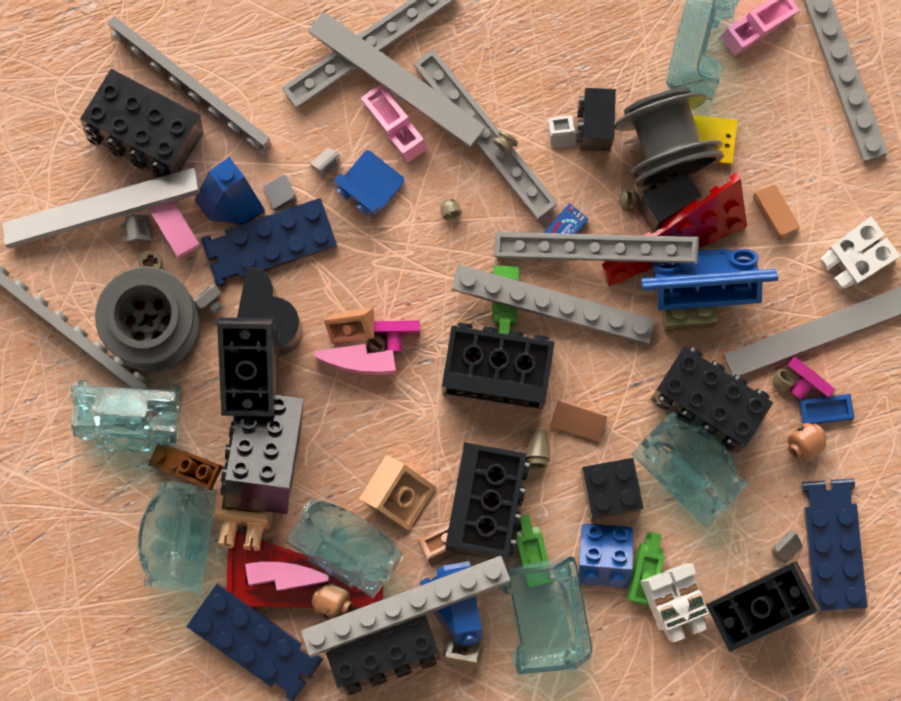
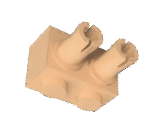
M219 489L215 514L222 527L218 546L226 548L227 544L228 548H234L237 527L243 526L248 527L243 548L251 551L253 547L254 551H260L262 532L264 529L271 528L273 513L226 507L225 496H220L221 489Z

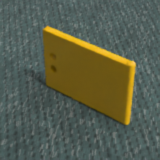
M693 115L701 142L719 140L723 143L719 150L723 151L724 157L717 163L733 165L738 120Z

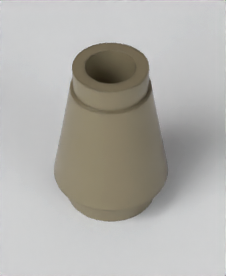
M544 429L532 430L525 459L530 461L529 467L547 468L548 462L551 461L547 431Z

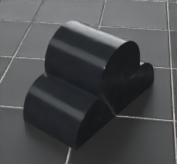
M247 266L237 318H273L274 325L278 329V356L289 354L299 345L303 333L302 323L297 311L290 302L277 297L267 274L258 268Z
M219 317L217 333L221 416L274 417L278 367V329L274 325V319Z
M797 561L778 568L706 604L729 652L821 610Z

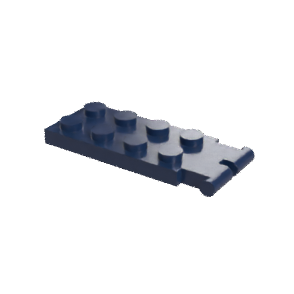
M321 198L224 230L226 233L224 236L211 239V236L201 238L207 259L218 258L219 261L210 265L217 287L225 285V279L240 275L241 279L245 278L247 266L258 268L264 272L337 247Z
M854 478L830 480L831 490H826L825 480L802 482V492H807L809 507L804 508L811 589L821 608L819 611L867 608L857 504H852L850 489L855 488Z
M219 583L215 585L186 626L272 687L274 684H277L287 691L285 696L290 701H294L307 684L304 679L299 677L300 674L303 673L311 678L324 660L320 655L310 658L309 654L300 648L303 644L301 641Z

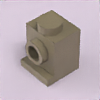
M450 636L449 641L444 642L442 655L446 657L448 665L471 668L473 671L478 672L484 649L483 641H479L471 646L457 645ZM465 651L467 652V655H461L459 653Z

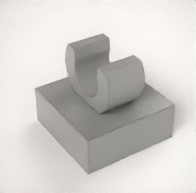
M137 214L125 216L126 222L121 224V228L127 229L128 236L123 237V241L139 243L153 241L149 216Z
M213 283L193 298L200 309L207 305L214 314L223 308L215 299L221 292Z

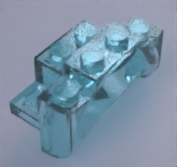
M78 379L77 385H72L70 395L74 408L71 428L74 437L83 440L94 438L97 441L98 448L108 451L117 449L141 452L150 451V446L156 443L160 445L177 444L182 407L181 386H172L171 391L87 386L88 381ZM151 412L158 413V415L150 419Z
M674 412L668 415L631 454L705 527L717 518L748 485L737 474L730 453L717 437L709 434L697 425L684 422ZM664 447L671 449V451L668 452ZM709 486L712 490L713 495L707 490Z
M159 482L158 492L152 498L143 514L138 534V555L145 574L143 586L201 594L217 489H212L211 491L192 484Z
M312 497L299 513L300 519L285 540L287 544L308 556L309 562L350 588L355 586L373 599L385 581L390 579L403 556V553L398 550L396 545L376 527L352 512L333 503L319 500L316 497Z

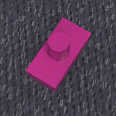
M374 321V335H387V351L393 350V353H401L402 335H420V321Z
M794 356L788 363V366L801 375L800 379L790 390L799 399L803 400L813 386L828 397L835 390V387Z

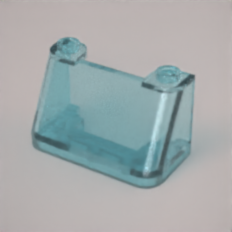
M686 0L666 75V84L670 90L688 88L691 93L706 94L707 100L712 101L719 85L722 66L716 58L705 55L712 27L717 28L719 22L725 18L732 19L735 8L740 0Z
M560 557L506 568L511 583L500 586L499 589L504 594H511L521 643L512 653V661L517 668V674L577 669L590 659L592 655V641L578 568L574 557Z

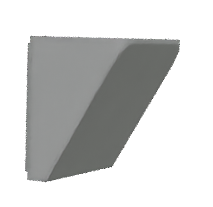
M572 115L547 118L551 148L576 145V132Z
M326 148L310 164L322 177L340 162V157L335 150Z
M286 174L264 186L274 210L297 200Z
M790 531L772 548V552L784 563H787L802 548V543L796 532Z

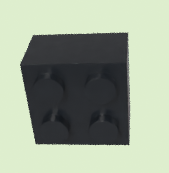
M585 88L584 96H579L577 118H582V120H578L576 142H581L580 150L611 152L615 130L616 89Z
M676 171L664 179L665 183L661 186L652 185L643 192L644 196L640 198L638 210L653 233L663 227L661 225L662 222L693 201H700L702 195L686 171L680 174Z
M634 457L581 468L590 521L639 512L644 509Z

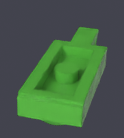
M493 267V274L519 281V267ZM492 302L493 323H499V333L508 334L510 324H516L518 309Z
M529 514L520 517L519 522L521 530L515 531L527 588L554 583L542 532L539 531L538 526L532 527Z
M647 532L644 544L640 543L626 597L627 601L649 606L640 581L661 573L665 557L662 555L663 549L659 548L661 534Z

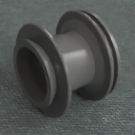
M677 88L641 99L624 110L625 116L615 123V130H635L645 158L644 162L632 168L629 173L631 177L636 178V186L646 187L665 183L664 179L676 171L678 174L686 171L690 175L719 162L724 157L723 151L719 150L723 146L721 141L709 140L701 142L691 112L707 100L706 94L691 93L688 88Z
M138 267L124 271L105 286L96 304L95 323L101 341L115 357L120 358L132 369L143 372L167 370L182 362L196 345L200 332V315L197 305L184 284L167 271L154 267ZM162 301L164 303L163 308L155 310V304ZM138 302H145L143 310L136 309ZM150 317L154 320L153 327L147 325V319ZM171 317L169 325L165 326L166 318ZM129 318H136V323L133 326H127L126 322ZM160 333H162L161 336H159V337H157L156 339H154V336L159 335ZM137 334L145 335L143 340H135Z

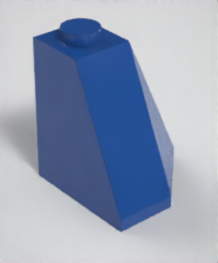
M230 157L207 173L200 187V194H197L194 199L210 221L231 222L241 225L252 221L265 211L248 181Z
M470 561L442 566L437 570L436 577L431 580L430 578H425L420 582V586L471 567ZM476 596L433 612L457 645L471 646L479 641H483Z

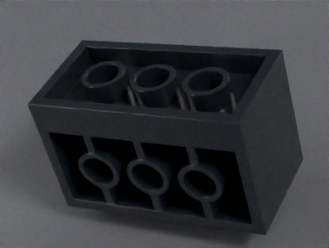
M457 323V326H451L442 381V394L543 410L555 341H549L550 337L544 335H534V338L524 337V333L518 331H509L508 334L498 333V329L492 327H483V330L472 329L473 325L467 323ZM471 355H475L476 358L479 360H476L474 363H472L469 359H467V357L469 358L471 357ZM496 359H500L505 364H502L500 367L495 366V363L492 362L496 361ZM525 363L530 368L523 371L518 365Z
M464 442L445 550L486 559L501 556L503 562H507L508 556L513 557L517 538H512L513 530L518 531L521 512H516L517 505L522 506L526 487L521 486L522 480H527L530 461L525 460L526 453ZM497 474L502 480L493 482L489 476ZM489 499H492L497 505L489 508L484 501L487 502ZM487 524L493 531L484 534L483 530L479 529V527Z

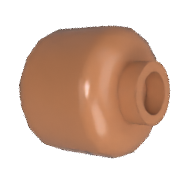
M804 423L788 436V451L795 459L811 461L825 449L827 436L824 430L817 424Z
M326 584L316 590L312 599V606L318 616L331 620L351 612L353 602H350V593L347 590L333 584Z

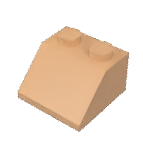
M386 455L359 499L409 531L436 486L404 463Z

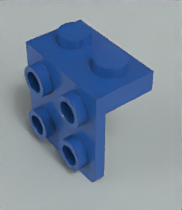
M367 150L359 157L345 176L342 174L337 176L334 180L335 192L346 201L348 198L356 204L355 208L363 215L367 216L369 214L375 219L404 184V177L374 153Z
M583 524L581 526L577 583L589 586L604 585L615 588H629L633 560V529L625 526Z

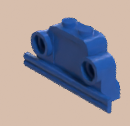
M727 249L699 251L698 264L653 263L654 277L641 278L643 291L655 290L659 311L762 303L763 282L778 281V273L776 269L759 270L758 255L752 250L738 249L732 252Z

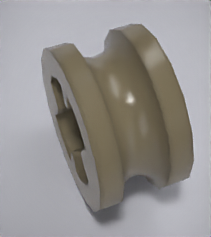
M500 130L498 133L499 137L494 138L493 143L505 153L511 154L513 152L512 147H517L518 142L510 134Z
M146 251L141 254L138 262L139 267H148L143 264L148 261V257H153L154 261H158L153 267L162 268V260L158 253Z

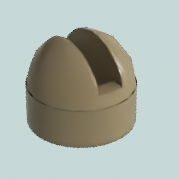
M630 189L623 191L619 197V205L626 211L636 209L640 201L637 192ZM628 194H632V205H628Z
M446 199L441 203L440 212L444 220H451L462 214L460 205L456 200Z
M374 335L372 339L367 340L366 347L369 353L383 352L387 349V343L384 337ZM372 340H375L383 347L380 350L378 347H376L370 342Z
M780 369L773 377V387L777 386L779 392L788 391L795 384V378L787 370Z

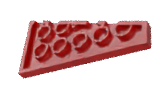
M735 172L729 176L731 181L720 188L716 185L709 190L711 193L700 202H691L662 222L661 225L663 227L653 234L647 232L643 236L698 237L700 248L746 228L747 220L740 176ZM605 261L601 265L605 281L608 286H611L639 273L648 271L652 268L653 263Z
M236 531L234 548H228L226 589L251 607L314 608L312 606L313 596L319 587H323L326 584H333L347 590L350 593V602H353L352 609H360L383 600V582L261 540L260 551H254L253 547L251 551L243 548L246 534ZM257 562L297 564L328 575L330 582L284 591H277L275 582L250 586L245 564Z

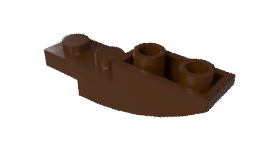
M159 441L148 463L149 466L211 491L223 467Z

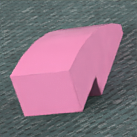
M769 0L749 12L745 18L728 27L720 38L732 54L737 56L787 22L800 10L792 0Z
M381 84L361 97L368 111L406 163L427 150L424 139Z
M174 201L148 208L178 259L200 247L199 242Z
M366 344L315 352L317 361L345 372L362 375L396 374L393 350L368 354Z
M283 562L245 564L250 586L275 582L276 590L284 591L330 582L328 575L297 564Z

